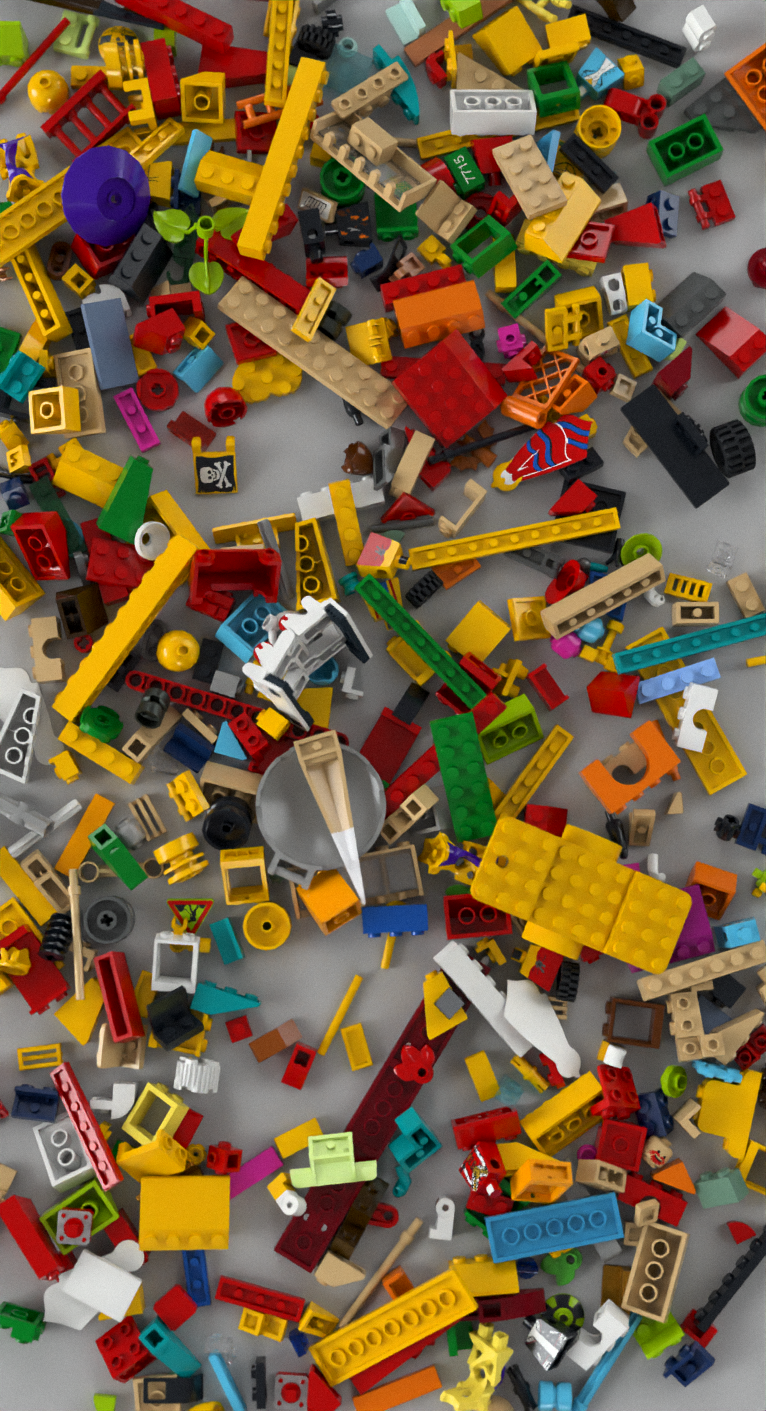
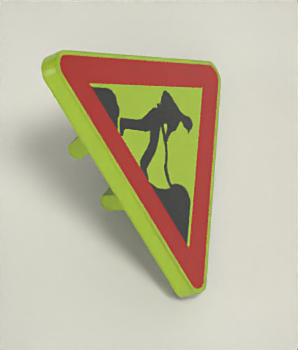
M168 898L166 903L181 925L184 922V918H188V925L185 929L186 933L196 934L213 906L214 900L212 898Z

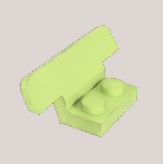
M352 1132L308 1136L310 1167L290 1169L292 1185L295 1188L368 1181L375 1179L377 1176L376 1160L355 1162Z

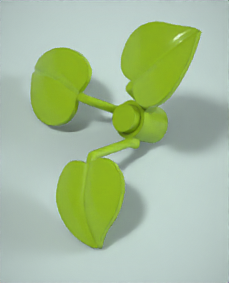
M239 207L221 209L214 214L213 218L210 216L200 217L198 223H194V226L190 229L188 215L177 209L154 211L153 220L157 232L163 236L164 240L170 243L181 242L184 239V233L190 234L197 229L198 236L204 239V263L197 262L191 266L189 280L196 289L205 295H211L220 288L224 273L218 262L208 263V239L213 236L215 230L216 232L220 231L225 239L232 240L231 235L243 228L249 209Z

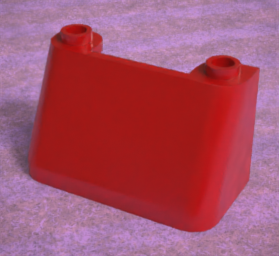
M272 548L200 549L196 551L193 555L188 575L191 604H202L204 596L212 597V591L252 590L254 597H258V594L266 598V603H277L282 563L280 554Z

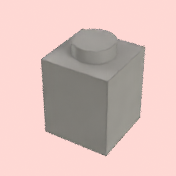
M216 670L210 691L236 700L237 695L241 696L244 684L241 683L242 679L240 677Z

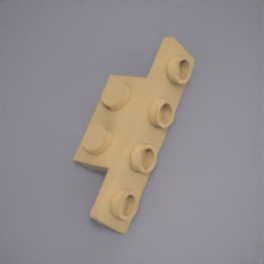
M394 62L332 100L331 106L341 119H345L353 113H356L361 118H366L376 108H382L389 103L392 89L407 81L408 75L398 62Z

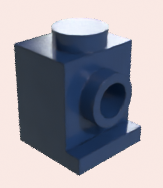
M372 242L369 244L368 250L363 249L355 255L350 266L353 272L359 274L361 279L383 268V258Z

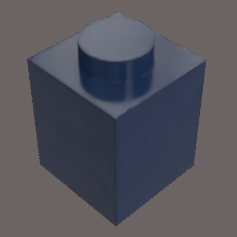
M20 476L0 483L1 494L9 510H16L30 504L28 492Z

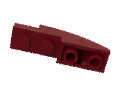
M544 1288L519 1289V1293L473 1297L478 1304V1308L465 1315L461 1321L497 1322L545 1312Z

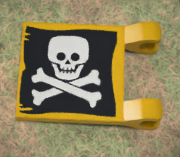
M234 436L226 437V451L201 452V438H192L196 494L238 493Z

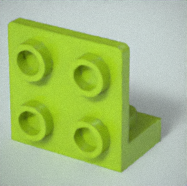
M671 1312L669 1313L667 1323L641 1315L642 1320L633 1332V1336L647 1359L659 1357L663 1353V1349L669 1345L674 1346L678 1344L685 1335Z

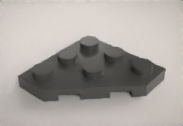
M726 77L684 110V114L690 121L705 113L712 128H717V130L732 132L740 130L755 134L762 128Z

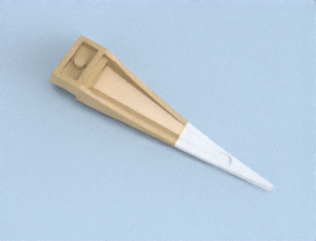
M331 730L294 741L302 771L360 900L365 905L343 757L336 731Z

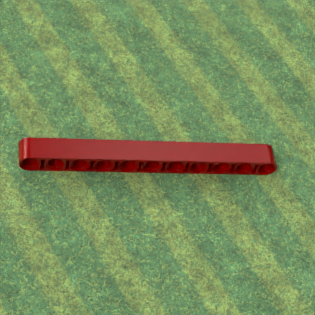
M130 671L125 679L126 685L130 689L144 694L146 689L152 688L155 682H161V690L169 695L172 703L231 721L236 718L232 714L235 707H242L252 721L253 716L263 710L262 708L140 671ZM133 677H141L142 681L139 686H132L131 681ZM176 688L182 689V696L178 699L172 697V691ZM197 694L202 695V703L194 705L192 703L193 696ZM217 700L223 702V708L220 711L212 709L213 703ZM290 723V727L282 736L298 741L314 736L318 731L325 733L331 730L313 724L308 732L305 731L302 736H296L293 734V729L296 725ZM336 731L337 738L345 739L346 746L349 747L348 737Z

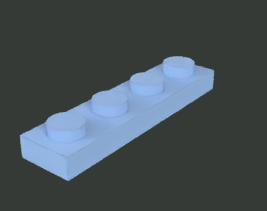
M711 658L640 681L636 694L638 704L640 705L683 691L686 686H689L690 682L704 684L721 678L715 659Z

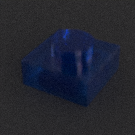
M298 1328L291 1330L288 1338L300 1358L307 1354L309 1342L304 1332L300 1333Z

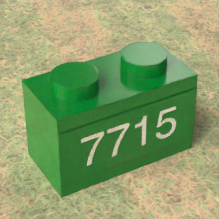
M466 146L444 157L443 162L450 171L455 182L453 185L456 193L460 195L462 200L485 189L486 181Z

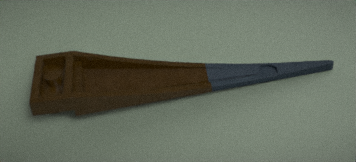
M28 0L164 30L162 23L129 12L104 0Z

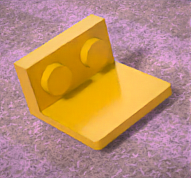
M449 30L448 38L444 39V62H447V81H450L451 89H456V56L460 52L473 60L471 44L454 45L453 30Z

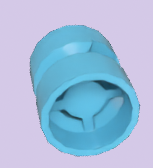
M539 1381V1411H552L554 1408L557 1411H571V1382H557L556 1386H554L552 1381Z

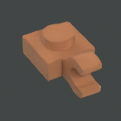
M411 252L396 264L398 270L394 272V275L389 280L393 282L404 277L416 276L425 267L414 253Z

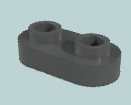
M82 551L73 553L82 586L95 583V581L86 580L89 562L87 554H82Z
M159 619L153 620L145 631L141 647L142 656L150 662H156L158 659L156 654L150 655L149 650L151 648H156L157 650L158 640L164 633L168 632L167 625ZM157 627L161 628V633L158 635L154 634V630Z

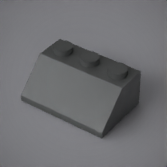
M693 272L658 304V306L663 308L661 325L677 333V338H683L723 301L726 293L712 279Z

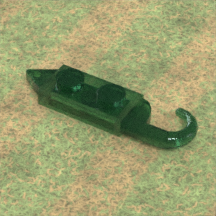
M190 203L184 211L190 219L189 229L194 226V223H198L199 219L193 203ZM197 229L190 234L184 233V239L174 244L173 260L179 266L184 267L183 277L179 281L172 279L170 271L166 272V278L171 285L185 284L190 281L189 270L193 265L196 240L198 238Z

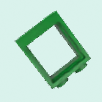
M567 60L527 69V87L529 90H533L535 105L540 118L580 109V90ZM562 80L566 81L568 89L542 95L539 86Z
M490 215L486 216L450 245L454 253L452 254L454 261L458 265L462 264L464 270L469 275L472 273L478 279L518 248L512 234ZM490 236L496 239L473 259L468 256L471 251Z

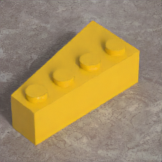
M314 517L295 523L296 611L299 613L307 612L301 605V600L306 596H311L320 603L328 600L330 597L336 603L341 602L320 522Z

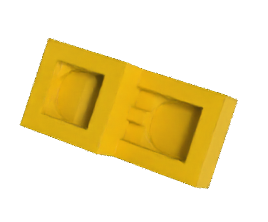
M244 1307L238 1329L256 1336L263 1335L282 1342L289 1320Z

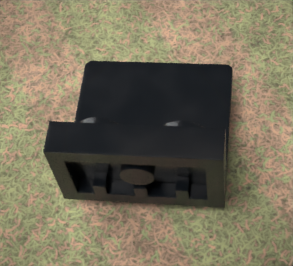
M183 985L146 1006L153 1038L167 1052L204 1031L203 1023L191 1013L186 988Z

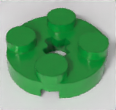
M92 705L87 706L80 717V730L99 739L103 743H110L112 739H116L124 725L123 721L122 723L119 721L120 716L118 713L103 705H98L97 708H91Z

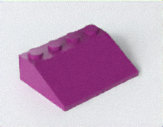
M698 884L680 888V890L690 895L692 905L669 964L715 952L713 935ZM627 963L631 973L643 971V969Z

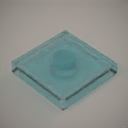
M335 43L326 67L327 72H329V79L327 84L323 86L344 94L367 80L374 59Z

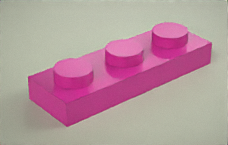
M131 387L113 396L141 452L144 453L160 445L161 443L133 388Z

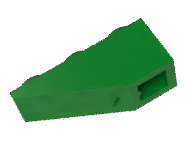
M103 824L88 836L92 849L131 891L148 878L120 839L106 824Z

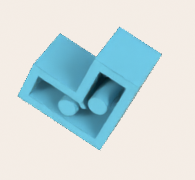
M645 299L630 313L626 344L660 362L675 351L677 333L661 325L663 308Z

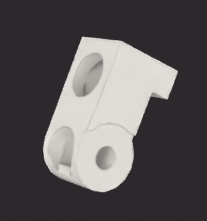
M621 272L603 276L599 280V284L603 290L608 314L612 316L627 312L626 294Z
M442 1195L435 1202L437 1211L436 1226L430 1225L429 1238L451 1241L455 1205L451 1197Z

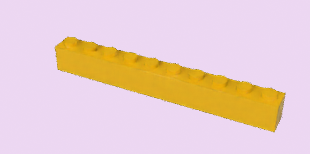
M305 57L300 59L237 243L240 255L264 261L266 254H269L271 251V239L277 233L279 215L282 216L284 213V200L290 195V183L292 178L296 177L298 159H302L304 153V141L309 139V127L316 118L317 103H321L323 85H326L329 79V72H327L325 62Z
M177 533L176 536H173L168 541V547L164 553L157 556L154 562L155 565L144 574L140 586L131 592L129 601L118 610L116 619L113 623L111 622L104 630L105 634L93 644L92 652L80 662V668L76 674L69 677L67 680L68 685L56 695L52 707L70 722H80L83 710L94 703L190 571L193 555L200 548L184 536Z

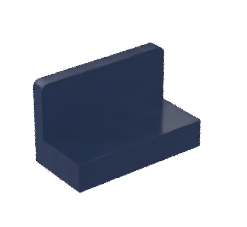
M180 723L176 727L172 738L164 746L163 751L195 773H199L211 758L216 746Z

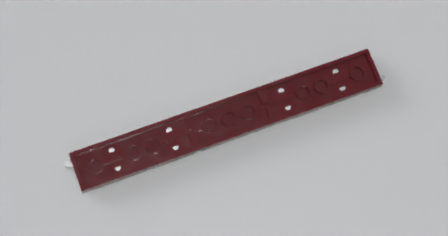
M467 954V956H468L471 960L475 959V958H473L472 956H470V955ZM484 956L478 961L483 967L481 972L485 977L491 971V968L487 966L489 963L488 956ZM440 968L438 972L442 970L453 992L465 1003L462 1008L466 1013L471 1002L443 969ZM424 997L342 1132H352L355 1162L376 1160L377 1163L398 1128L395 1119L409 1109L423 1084H419L415 1080L404 1081L395 1074L393 1068L403 1063L401 1059L402 1047L409 1045L420 1051L425 1045H429L435 1054V1060L432 1065L434 1067L458 1027L456 1025L429 1040L426 1029ZM425 1069L419 1071L420 1077L426 1075ZM366 1181L310 1187L304 1196L306 1211L301 1216H292L274 1247V1251L277 1252L276 1260L279 1261L285 1257L307 1272L312 1273Z

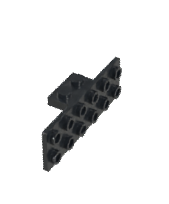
M654 384L621 407V412L695 509L699 508L730 484L706 453L705 449L709 446L706 436L702 432H698L694 426L693 419L689 415H685L684 412L677 415Z

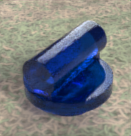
M532 1257L519 1258L516 1262L517 1274L521 1278L530 1279L535 1274L538 1275L539 1267Z

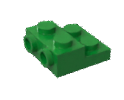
M5 1301L0 1305V1328H12L10 1337L15 1338V1341L18 1343L28 1344V1342L32 1343L33 1340L38 1341L40 1335L44 1333L47 1321H43L44 1312Z

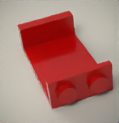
M384 707L359 753L370 762L379 777L390 784L422 727L413 722L411 725L406 724L393 716L391 709Z
M24 924L0 941V949L5 948L8 951L11 947H15L18 950L24 948L29 950L31 967L28 973L22 976L8 975L32 1009L29 1013L31 1015L35 1013L41 1015L50 1009L48 1004L56 1000L58 1003L68 996L66 991L71 989V987L53 961L45 960L37 954L41 943L29 925Z

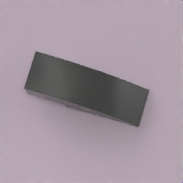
M389 427L379 435V448L373 451V482L375 491L387 485L396 473L403 454L404 430Z

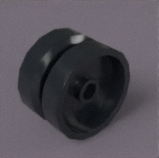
M230 795L214 800L210 808H208L203 822L202 832L204 839L210 846L220 851L243 847L249 838L254 816L251 807L239 797Z

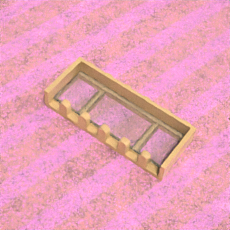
M334 111L314 120L309 138L397 211L401 212L405 207L427 197L435 187L437 179L398 147L393 159L376 166L347 143L352 124L363 120L356 113L341 119L337 112Z
M409 841L396 843L397 848L389 849L388 845L375 847L376 852H366L359 858L365 905L360 900L346 866L336 869L358 897L361 907L424 895L414 844L410 845ZM291 864V868H287V870L306 877L308 872ZM289 880L296 920L312 916L297 893L296 888L299 884Z

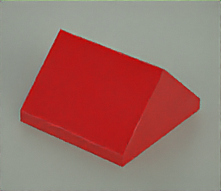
M601 671L587 686L592 712L631 718L640 677Z

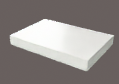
M84 1249L62 1291L121 1323L143 1280Z

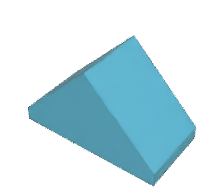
M223 722L214 752L244 762L247 761L248 758L234 732L229 727L228 722Z

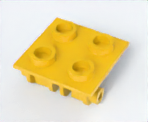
M384 318L367 320V322L345 327L350 353L363 363L372 365L392 360Z

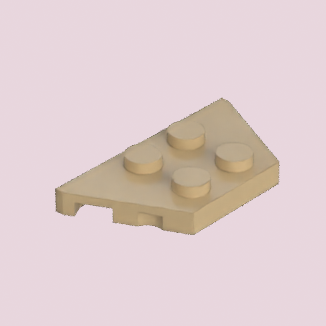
M458 52L456 56V90H524Z

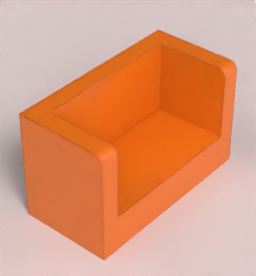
M401 1265L386 1274L382 1279V1284L392 1300L415 1288Z

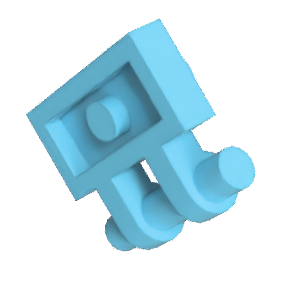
M701 1059L692 1061V1067L697 1069L698 1074L705 1075V1077H717L728 1083H741L742 1074H739L740 1071L736 1068Z

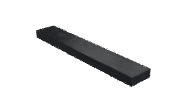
M572 5L568 18L586 14L590 36L677 69L680 67L687 50L686 47Z

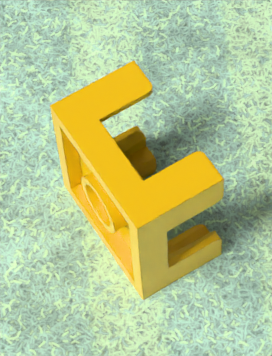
M148 78L124 81V92L141 90L142 94L127 97L129 105L132 103L136 109H140L129 111L128 115L131 126L148 123L149 127L134 129V133L139 139L147 138L158 128Z

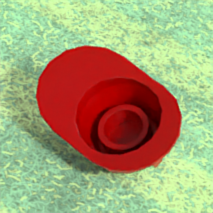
M573 559L565 563L559 572L558 578L551 581L545 592L547 603L555 604L564 597H568L584 588L588 575L580 569V564L577 560Z

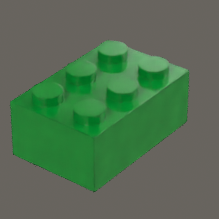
M705 113L649 141L646 150L664 187L721 159L724 151Z

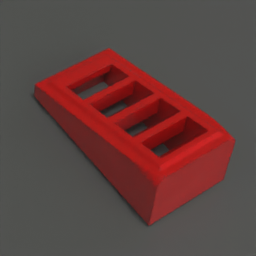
M47 457L34 462L28 467L48 504L66 495L65 490L58 487V492L48 496L47 492L57 488V486L51 485L46 489L43 486L52 481L55 476V471L52 469ZM44 465L47 467V469L39 473L35 471ZM47 473L51 474L50 477L40 481L39 477Z

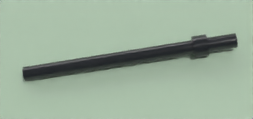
M524 424L454 449L447 448L439 454L427 457V462L429 465L442 461L449 462L454 460V457L530 432L536 428Z

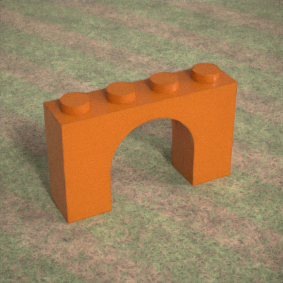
M650 720L629 734L646 758V771L637 783L625 785L617 782L599 759L594 760L578 772L609 814L615 812L618 815L627 808L625 805L631 799L635 802L644 795V789L648 786L651 789L661 782L660 777L664 774L669 776L678 769L677 764L681 760Z

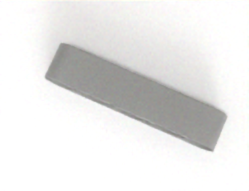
M567 1157L566 1159L562 1160L561 1162H571V1161H570L569 1158ZM571 1163L573 1184L564 1192L567 1200L590 1196L584 1184L575 1182L577 1172ZM616 1239L593 1244L604 1263L623 1252Z

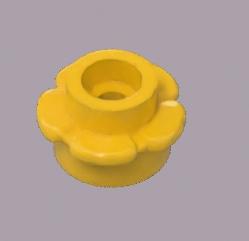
M191 1144L187 1147L186 1160L188 1162L200 1165L202 1161H205L207 1153L203 1145Z

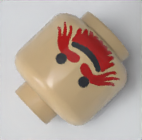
M655 1135L651 1136L644 1143L641 1158L653 1169L654 1167L662 1168L673 1155L672 1150L669 1148L672 1144L664 1136L660 1138Z

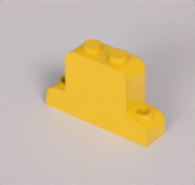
M753 1069L742 1070L739 1073L742 1074L741 1083H728L716 1078H705L696 1090L697 1103L701 1106V1109L691 1117V1119H694L695 1126L701 1131L724 1137L723 1149L732 1157L744 1160L762 1077L761 1072Z

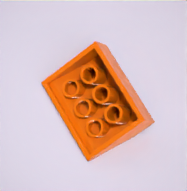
M765 43L726 71L724 75L766 132Z

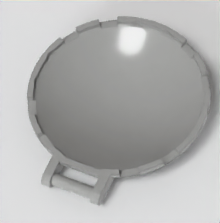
M340 744L358 858H360L372 847L382 830L386 815L385 791L378 773L370 762L356 750ZM294 746L277 757L261 778L256 794V816L264 839L275 852L267 873L271 875L277 874L302 885L301 888L308 890L316 870H333L344 867L345 864L302 771ZM280 860L308 871L306 877L278 866Z

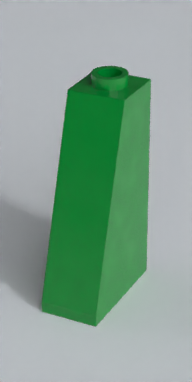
M130 455L96 521V525L100 529L135 545L136 533L140 526L143 525L153 468L148 464L149 460L140 455L137 458Z

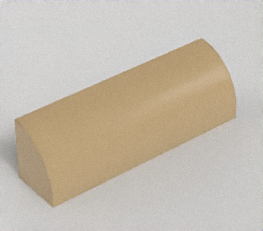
M620 183L612 185L604 194L598 189L593 190L601 199V203L589 221L602 223L606 219L627 212L628 200Z

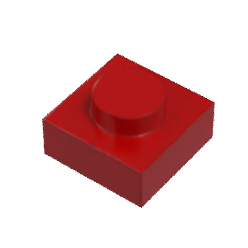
M246 1015L225 1022L232 1043L253 1036Z

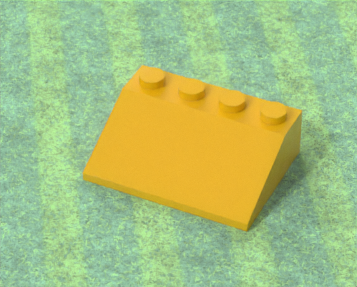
M230 1175L141 1176L139 1251L228 1249Z

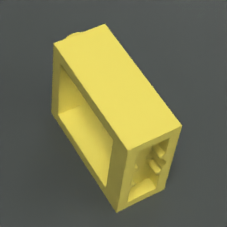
M148 1082L121 1129L142 1145L156 1141L157 1132L153 1136L140 1124L156 1096H158L171 1106L158 1130L163 1129L168 1135L173 1137L190 1107L183 1103L184 1099L181 1096L168 1092L169 1087L163 1083L153 1084Z

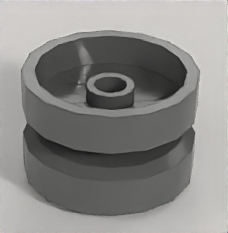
M118 896L100 897L86 908L83 917L84 928L88 936L95 942L114 944L127 938L132 932L135 925V912L131 904L124 898ZM107 917H113V922L108 923Z

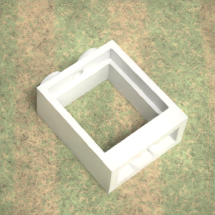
M170 931L157 933L154 942L151 990L171 992L183 985L187 993H195L200 948L199 936H195L193 933L174 935ZM162 943L193 946L191 978L159 976Z

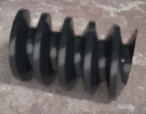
M53 913L50 916V922H48L45 936L37 953L41 958L53 962H63L65 960L63 954L67 953L68 949L66 947L70 945L68 939L72 938V920L70 916L63 913Z

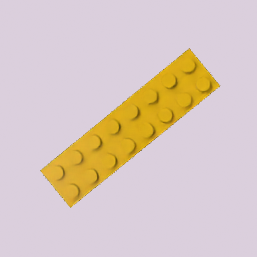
M662 626L627 645L625 649L629 650L670 638ZM677 659L640 669L638 672L644 681L686 666L682 659ZM684 690L655 699L672 732L679 725L680 720L677 719L679 708L683 707L685 703L683 698ZM707 709L697 711L693 717L694 726L707 731L702 753L685 748L682 749L708 795H712L746 776L747 772L712 711Z
M454 1266L316 1341L308 1349L330 1387H333L475 1311L478 1308V1304Z

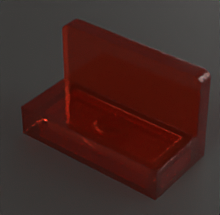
M184 411L180 413L175 422L170 420L166 426L170 433L191 447L192 438L200 437L201 452H205L216 437L214 431Z

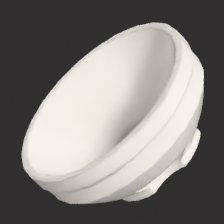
M156 521L146 522L140 526L135 536L137 553L141 557L152 561L159 554L164 553L170 540L167 527ZM145 533H148L149 541L144 545L142 537Z

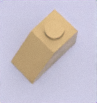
M328 1247L315 1269L314 1276L317 1277L316 1280L324 1286L329 1284L332 1287L363 1280L366 1276V1270L333 1252Z

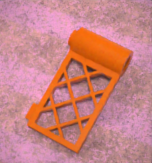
M543 346L542 349L539 348L543 357L539 359L537 364L532 366L535 373L542 371L544 377L531 380L530 382H520L512 396L506 397L500 404L503 416L536 429H541L544 426L548 411L580 363L579 358L560 351L548 352L546 346ZM546 354L554 356L555 359L544 364L542 361ZM566 361L571 362L569 368L560 370L559 364ZM556 365L558 372L546 376L545 369ZM560 377L558 385L549 386V380ZM546 382V389L535 392V385ZM532 388L533 394L527 396L520 395L524 389ZM549 394L546 404L538 402V397Z

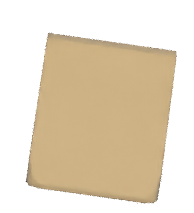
M681 792L673 794L664 815L681 814L684 812Z

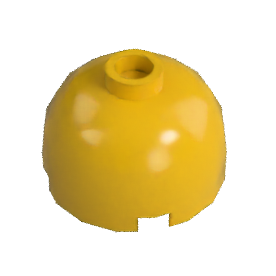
M41 70L30 78L28 97L32 106L38 112L54 114L68 101L70 95L69 87L66 80L58 72Z
M171 630L164 633L157 643L156 657L159 663L169 671L183 672L190 669L197 662L200 655L199 644L196 638L183 630Z

